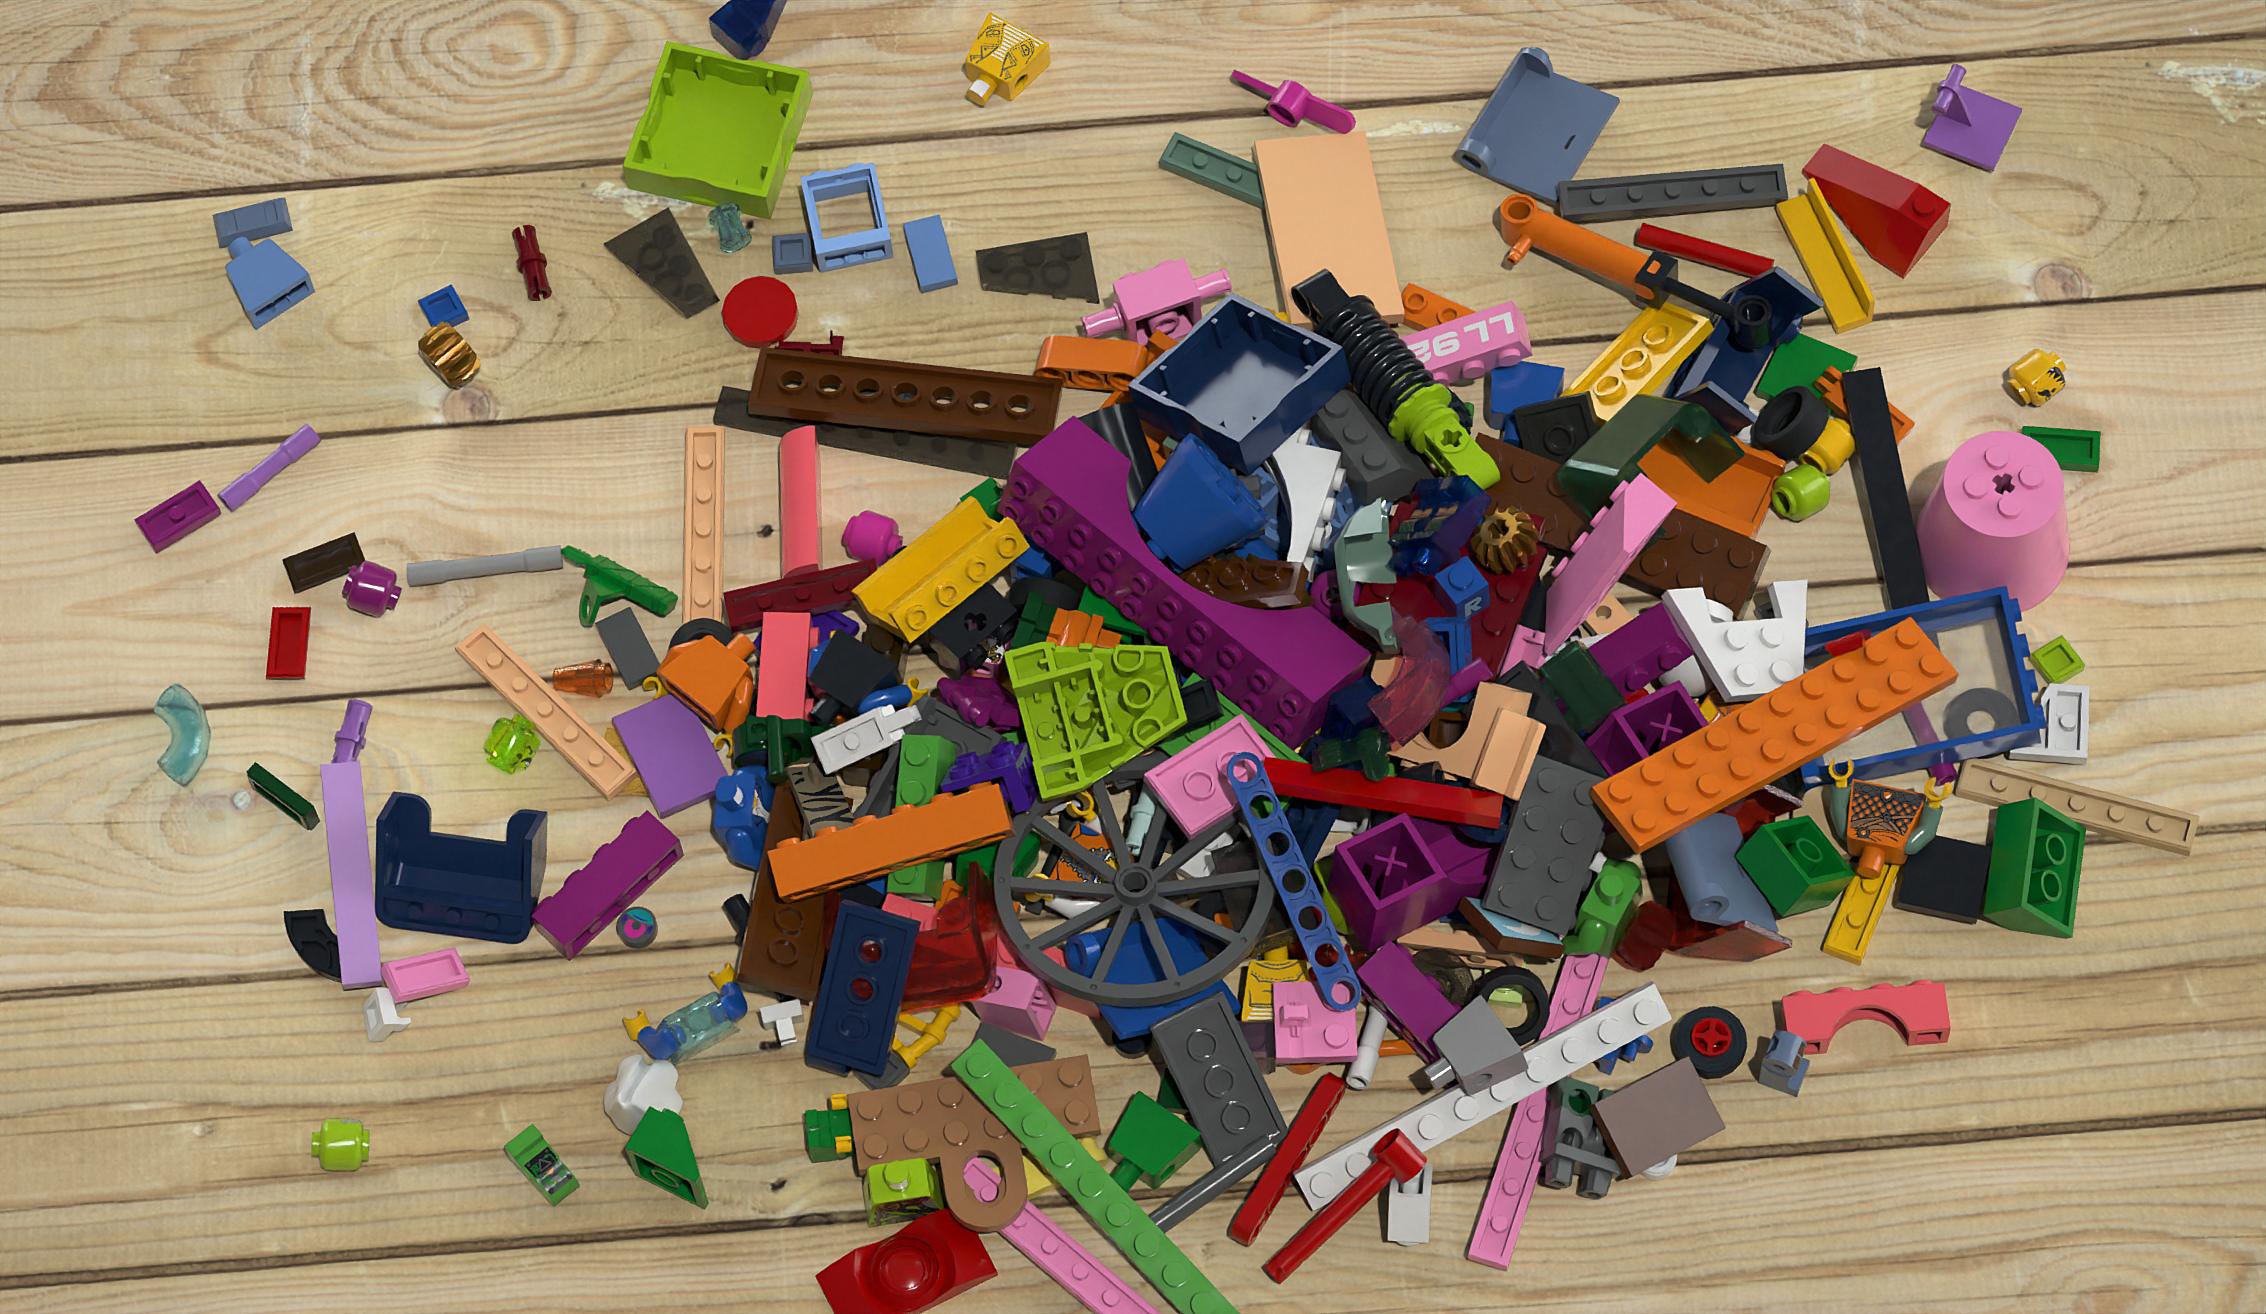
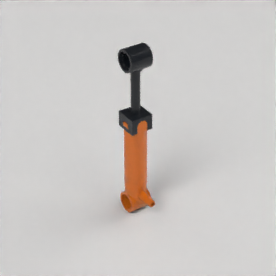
M1513 194L1503 200L1500 206L1502 237L1505 242L1513 245L1510 254L1507 256V261L1511 265H1516L1520 259H1523L1531 246L1636 291L1637 301L1658 310L1661 309L1671 294L1731 320V325L1734 326V338L1743 347L1750 349L1765 346L1772 337V305L1762 296L1747 295L1737 301L1735 305L1679 282L1677 259L1656 250L1653 251L1651 256H1648L1539 209L1536 201L1529 195Z

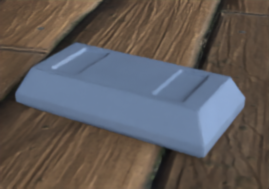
M277 198L212 215L220 248L229 247L239 237H246L249 241L293 231L286 198Z

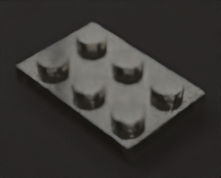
M1275 833L1269 836L1275 856L1283 855L1288 851L1290 842L1284 834ZM1249 838L1210 851L1217 875L1259 869L1256 853ZM1291 870L1284 875L1282 884L1285 890L1291 893L1303 890L1305 882L1302 872ZM1259 884L1222 889L1233 929L1237 933H1240L1252 913ZM1277 887L1273 911L1268 925L1257 945L1245 959L1300 940ZM1312 907L1303 909L1299 914V923L1307 930L1318 928Z

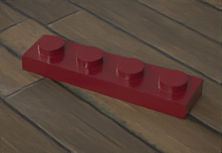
M875 558L723 592L732 633L762 627L764 612L810 613L815 615L859 605L851 591L877 571Z

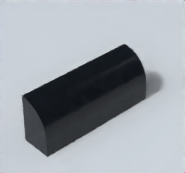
M1125 402L1096 410L1078 417V419L1132 461L1127 480V500L1131 514L1159 472L1133 402ZM1139 532L1141 538L1147 545V542L1150 540V537L1147 535L1146 532L1144 534H1141Z

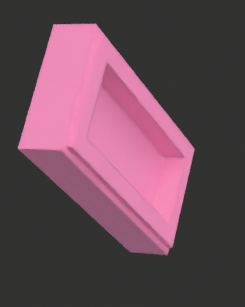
M455 947L383 964L380 970L395 1004L466 988L470 982V978Z

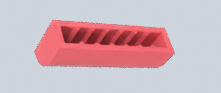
M815 425L794 429L786 433L780 440L782 579L823 570L821 463Z

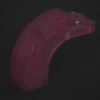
M1392 606V629L1402 645V665L1394 680L1371 699L1367 705L1385 729L1404 747L1431 722L1441 707L1449 687L1451 666L1449 654L1444 643L1424 619L1417 623L1410 614L1403 618Z

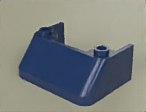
M1778 265L1729 289L1721 297V300L1735 305L1737 301L1747 295H1758L1767 299L1772 305V337L1770 341L1760 348L1750 349L1743 347L1734 338V326L1731 325V320L1711 312L1708 319H1710L1714 330L1682 362L1659 402L1661 409L1668 411L1677 419L1688 423H1700L1708 430L1724 436L1732 433L1738 434L1743 428L1757 421L1758 416L1749 410V405L1744 402L1745 397L1774 347L1784 342L1787 344L1791 343L1802 329V325L1799 324L1802 317L1822 308L1825 303Z

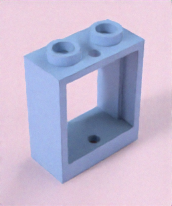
M874 162L868 164L855 163L847 168L829 172L821 170L813 172L809 176L800 177L820 272L894 258ZM870 191L878 228L823 239L815 202Z

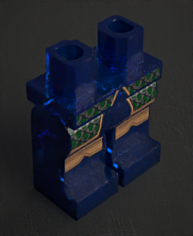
M1468 475L1420 480L1414 491L1421 498L1410 519L1403 521L1399 526L1398 533H1393L1388 541V544L1396 550L1388 566L1401 578H1412L1416 570L1427 577L1436 576L1442 564L1457 563L1462 554L1457 549L1467 542L1492 501V498Z

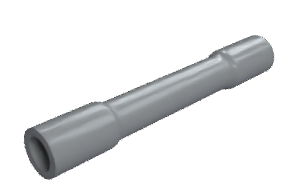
M561 545L526 549L525 551L448 561L432 560L407 563V577L409 586L442 583L451 579L501 573L563 568V555L561 553Z

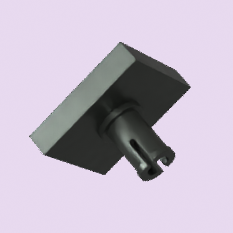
M1590 391L1523 405L1513 410L1524 450L1582 473L1605 469L1609 466Z

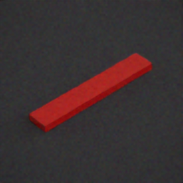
M1265 757L1263 767L1275 794L1398 814L1406 812L1411 816L1493 829L1499 828L1504 794L1272 757Z

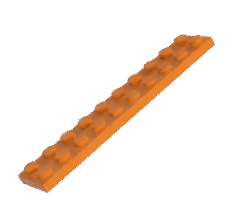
M1909 617L1866 640L1865 646L1828 660L1592 787L1590 797L1638 855L1956 683L1959 673L1916 622Z

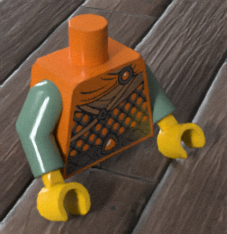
M1835 758L1830 762L1829 773L1835 779V783L1831 785L1830 814L1839 838L1847 842L1848 853L1861 857L1857 868L1859 874L1868 878H1879L1884 862L1902 865L1905 863L1908 855L1916 854L1934 839L1943 812V806L1940 805L1941 801L1947 799L1952 794L1953 787L1950 782L1945 783L1943 793L1940 796L1933 789L1936 777L1930 778L1925 783V794L1853 779L1850 785L1847 784V778L1854 771L1853 761L1848 759V772L1845 775H1840L1835 771Z

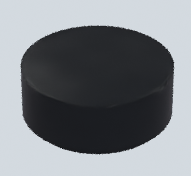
M1114 1030L1112 1031L1114 1049L1124 1058L1137 1059L1146 1055L1151 1049L1153 1042L1152 1033L1120 1040Z

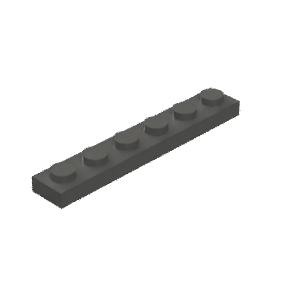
M1783 164L1560 181L1557 187L1561 218L1569 222L1777 205L1788 200Z

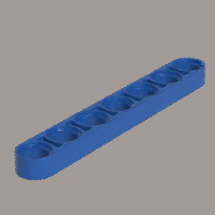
M1237 753L1228 762V778L1329 1005L1335 1010L1343 1012L1352 1010L1361 1000L1360 984L1262 762L1253 753ZM1240 760H1250L1256 765L1257 773L1251 781L1241 782L1234 776V766ZM1264 796L1272 801L1273 812L1267 818L1258 819L1251 814L1250 804L1256 797ZM1275 833L1284 834L1290 842L1288 851L1280 856L1270 854L1266 848L1267 839ZM1298 870L1304 874L1306 884L1303 890L1297 893L1285 890L1282 880L1288 871ZM1307 907H1314L1322 914V923L1314 930H1307L1299 923V914ZM1330 944L1336 947L1339 953L1336 964L1331 967H1322L1317 963L1315 953L1321 945ZM1341 981L1349 982L1355 988L1354 999L1344 1005L1335 1002L1331 995L1334 985Z

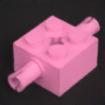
M1185 258L1176 261L1168 260L1161 262L1153 269L1141 273H1129L1118 281L1112 282L1114 293L1112 308L1086 317L1083 316L1081 317V322L1087 338H1095L1120 329L1126 341L1140 343L1149 351L1148 339L1157 329L1175 341L1184 339L1194 325L1202 319L1201 301L1225 292H1231L1232 285L1225 268L1193 279Z

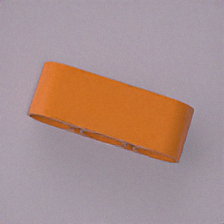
M1049 336L1043 341L1035 369V376L1063 379V387L1129 392L1128 384L1146 369L1149 351L1142 344L1133 341Z

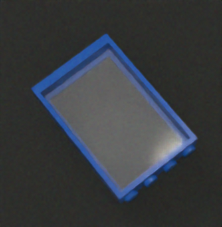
M2007 586L1805 629L1803 674L1834 658L1825 650L1824 646L1826 643L1866 628L1871 630V637L1909 617L1916 622L1959 673L1956 683L1802 765L1801 772L1806 792L1824 784L1835 783V779L1831 777L1828 769L1830 762L1834 758L1836 761L1835 771L1840 775L1847 774L1848 759L1853 761L1854 771L1847 778V784H1851L1853 779L1865 781L2041 744L2040 729L2047 728L2042 705L2034 706L2032 693L2039 692L2034 669L2026 670L2023 658L2030 657L2026 634L2018 635L2015 622L2022 621L2017 598H2009Z

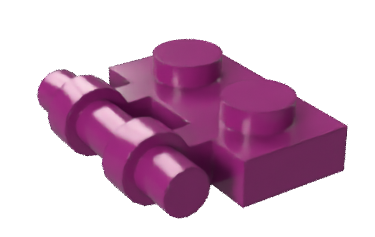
M963 675L961 681H951L948 677H942L938 680L937 689L941 692L942 699L952 707L957 706L959 714L967 722L975 723L977 726H984L990 721L994 726L1006 730L1012 729V726L1024 727L1017 698L995 678Z

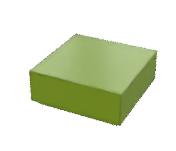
M2063 635L2034 651L2029 657V661L2048 686L2050 683L2062 684L2084 671L2085 663Z

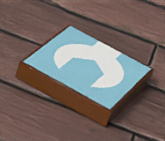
M1462 897L1457 909L1496 950L1553 959L1561 958L1566 946L1552 932L1482 908L1483 899Z

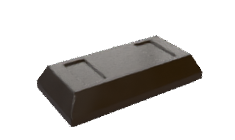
M355 532L282 559L295 593L349 573L353 565L359 567L363 561H366Z

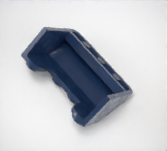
M393 791L376 819L375 911L378 918L384 924L395 928L505 943L523 941L528 936L534 923L532 915L535 913L546 869L548 812L531 809L516 811L507 823L506 841L431 832L432 812L428 802L416 794Z

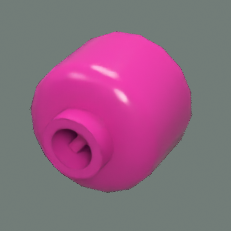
M866 510L858 516L854 515L850 518L844 532L843 544L847 545V550L851 557L861 561L875 558L876 565L881 566L892 557L898 548L902 547L903 536L898 535L899 527L894 519Z

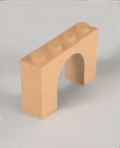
M1377 652L1354 743L1377 727L1385 725L1420 700L1429 663L1398 654ZM1480 681L1468 727L1462 737L1453 745L1444 749L1435 747L1427 740L1420 725H1418L1395 741L1389 749L1376 758L1389 760L1390 755L1402 758L1400 765L1408 768L1424 762L1438 761L1441 764L1445 779L1457 781L1460 775L1470 778L1469 786L1492 791L1472 783V779L1498 709L1502 707L1527 716L1532 693L1497 683Z

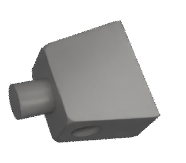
M1479 995L1434 1035L1433 1042L1441 1059L1423 1071L1436 1091L1456 1078L1468 1095H1474L1526 1071L1529 1067L1522 1049L1482 995Z

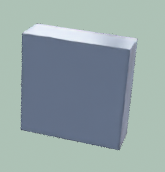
M810 232L772 236L776 275L813 272Z

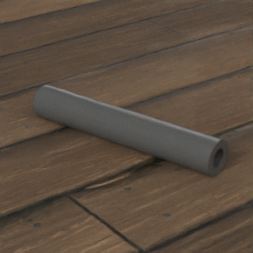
M1265 1134L1261 1135L1149 1214L1148 1217L1165 1234L1277 1154V1150Z

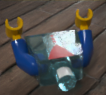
M726 962V968L718 974H715L713 970L709 973L721 994L715 991L675 1011L666 1016L656 1030L651 1027L646 1012L643 1009L637 1010L639 1016L634 1019L623 1017V1022L630 1039L638 1040L657 1059L669 1058L675 1067L740 1032L741 1029L737 1020L746 1015L748 1005L739 986L740 982L736 981L737 974L731 964Z

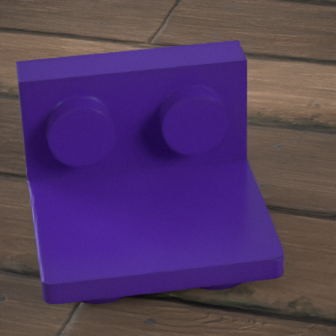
M1014 741L997 744L991 748L992 752L977 756L976 752H968L956 757L940 785L943 793L1003 776L1004 779L1000 780L1004 799L1007 803L1012 802L1016 813L1031 809L1039 792L1032 763L1033 759L1027 742L1015 745Z

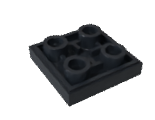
M1935 835L1934 839L1919 852L1908 855L1897 908L1976 924L1992 847Z

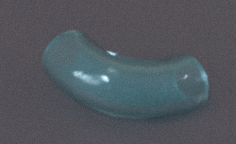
M176 683L169 686L161 694L154 709L155 714L170 727L172 734L171 743L165 753L157 760V764L174 782L182 787H187L207 759L211 730L205 709L186 688Z

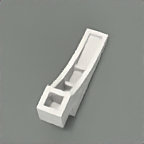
M1305 423L1264 460L1262 464L1277 485L1289 519L1291 542L1286 561L1302 562L1309 571L1307 581H1311L1316 563L1313 555L1315 550L1321 551L1326 536V528H1323L1325 521L1331 522L1336 508L1334 495L1336 491L1342 492L1346 480V469L1341 468V452L1310 446L1312 431L1306 429Z

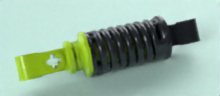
M1322 269L1291 288V294L1296 306L1316 326L1314 333L1343 347L1352 379L1349 384L1354 387V390L1363 398V401L1371 407L1372 411L1380 418L1396 441L1405 442L1411 439V444L1416 451L1425 453L1463 500L1472 498L1500 481V473L1494 460L1479 447L1466 429L1460 425L1458 414L1452 408H1448L1452 397L1450 391L1443 384L1434 380L1433 374L1425 369L1424 363L1416 358V354L1408 349L1407 344L1402 339H1399V335L1390 328V324L1381 318V314L1369 297L1365 295L1349 297L1339 285L1334 275L1327 269Z

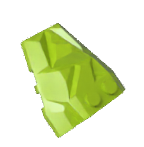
M1039 642L1004 652L1043 802L1085 790L1099 779L1188 723L1167 646L1117 644L1116 648L1093 647L1092 643H1079V647L1056 646L1055 642Z

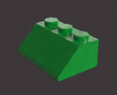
M2036 797L1999 805L1984 916L2011 931L2064 939L2072 938L2086 828Z

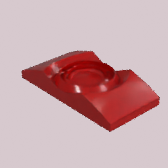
M948 1207L917 1218L888 1238L854 1249L815 1276L834 1314H921L997 1276L998 1271L978 1233L959 1223Z

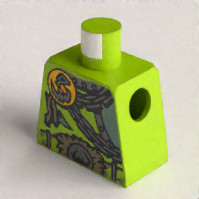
M925 1158L896 1160L890 1163L872 1165L867 1168L863 1184V1194L868 1228L914 1221L919 1217L944 1209L939 1175Z

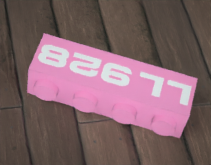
M1512 300L1399 338L1407 344L1408 349L1416 354V358L1424 363L1425 369L1433 374L1434 380L1440 382L1445 387H1448L1452 382L1464 378L1480 377L1485 371L1500 366L1516 365L1521 359L1533 356L1525 316Z

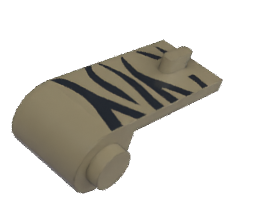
M810 763L806 767H786L785 774L789 777L788 783L804 819L802 841L814 838L815 832L823 828L837 826L839 830L854 826L853 821L855 819L835 773L826 775L824 769L815 763Z

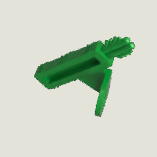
M570 545L561 549V553L567 559H571L576 564H582L586 567L584 574L588 577L579 604V619L583 626L590 627L593 625L601 601L624 595L661 615H666L675 609L678 596L674 592L668 591L667 588L649 581L648 578L636 574L633 570H629L600 554L593 558L590 554H586L585 551L582 552L581 549ZM590 599V610L587 615V606Z

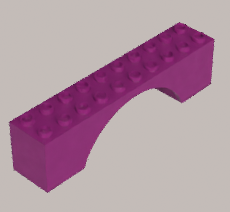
M1074 415L1017 458L1013 463L997 511L1004 517L1013 519L1017 527L1032 538L1038 546L1044 548L1069 571H1072L1085 581L1097 594L1102 595L1127 618L1133 620L1149 633L1155 641L1163 646H1167L1168 650L1181 659L1186 666L1192 668L1201 677H1209L1213 680L1217 691L1224 694L1240 707L1242 711L1256 720L1291 750L1294 751L1350 703L1371 653L1312 606L1291 610H1262L1239 606L1212 597L1189 585L1172 573L1145 544L1130 514L1127 500V480L1132 461Z
M1680 680L1612 712L1585 742L1612 777L1709 725V723ZM1404 812L1335 846L1327 890L1366 952L1369 953L1384 946L1389 940L1394 941L1457 910L1463 896L1477 899L1484 897L1502 843L1478 841L1464 834L1452 822L1416 819ZM1606 817L1602 827L1605 837L1618 831Z

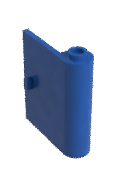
M1169 916L1155 918L1179 976L1209 962L1203 953L1205 947L1197 939L1193 927ZM1142 922L1130 923L1105 982L1115 984H1146L1166 980ZM1114 927L1072 935L1067 939L1065 946L1066 959L1074 973L1092 978ZM1223 979L1196 994L1158 1005L1125 1007L1095 1003L1120 1040L1151 1033L1149 1024L1220 989L1224 992L1234 1015L1241 1014L1243 1009Z

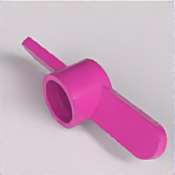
M1233 70L1231 77L1273 95L1267 104V110L1274 119L1285 126L1297 127L1303 117L1339 133L1346 134L1353 130L1356 125L1355 118L1351 112L1313 96L1304 86L1295 81L1284 80L1279 88H1276L1245 73Z

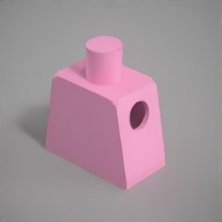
M987 964L982 967L978 979L962 976L957 985V998L972 1002L981 1021L1043 1042L1057 1006L1045 982L1037 974Z

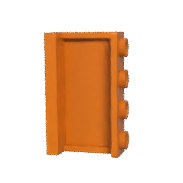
M1643 406L1639 413L1638 425L1617 468L1611 469L1606 482L1618 487L1623 480L1630 484L1642 473L1677 502L1673 509L1755 540L1773 503L1772 491L1775 480L1785 473L1786 462L1768 450L1759 451L1746 446L1736 437H1723L1709 431L1700 423H1687L1677 419L1664 409H1652Z

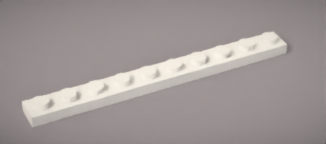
M1650 981L1523 1049L1522 1051L1529 1067L1526 1071L1474 1095H1468L1459 1083L1292 1173L1311 1209L1314 1211L1335 1200L1378 1160L1372 1154L1373 1148L1391 1130L1399 1128L1423 1153L1672 1020V1017L1655 984Z

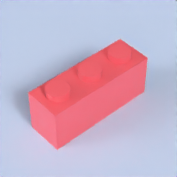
M763 613L756 716L777 715L782 719L800 718L808 722H814L809 712L815 706V699L810 698V684L807 672L810 651L820 644L819 627H813L810 613Z

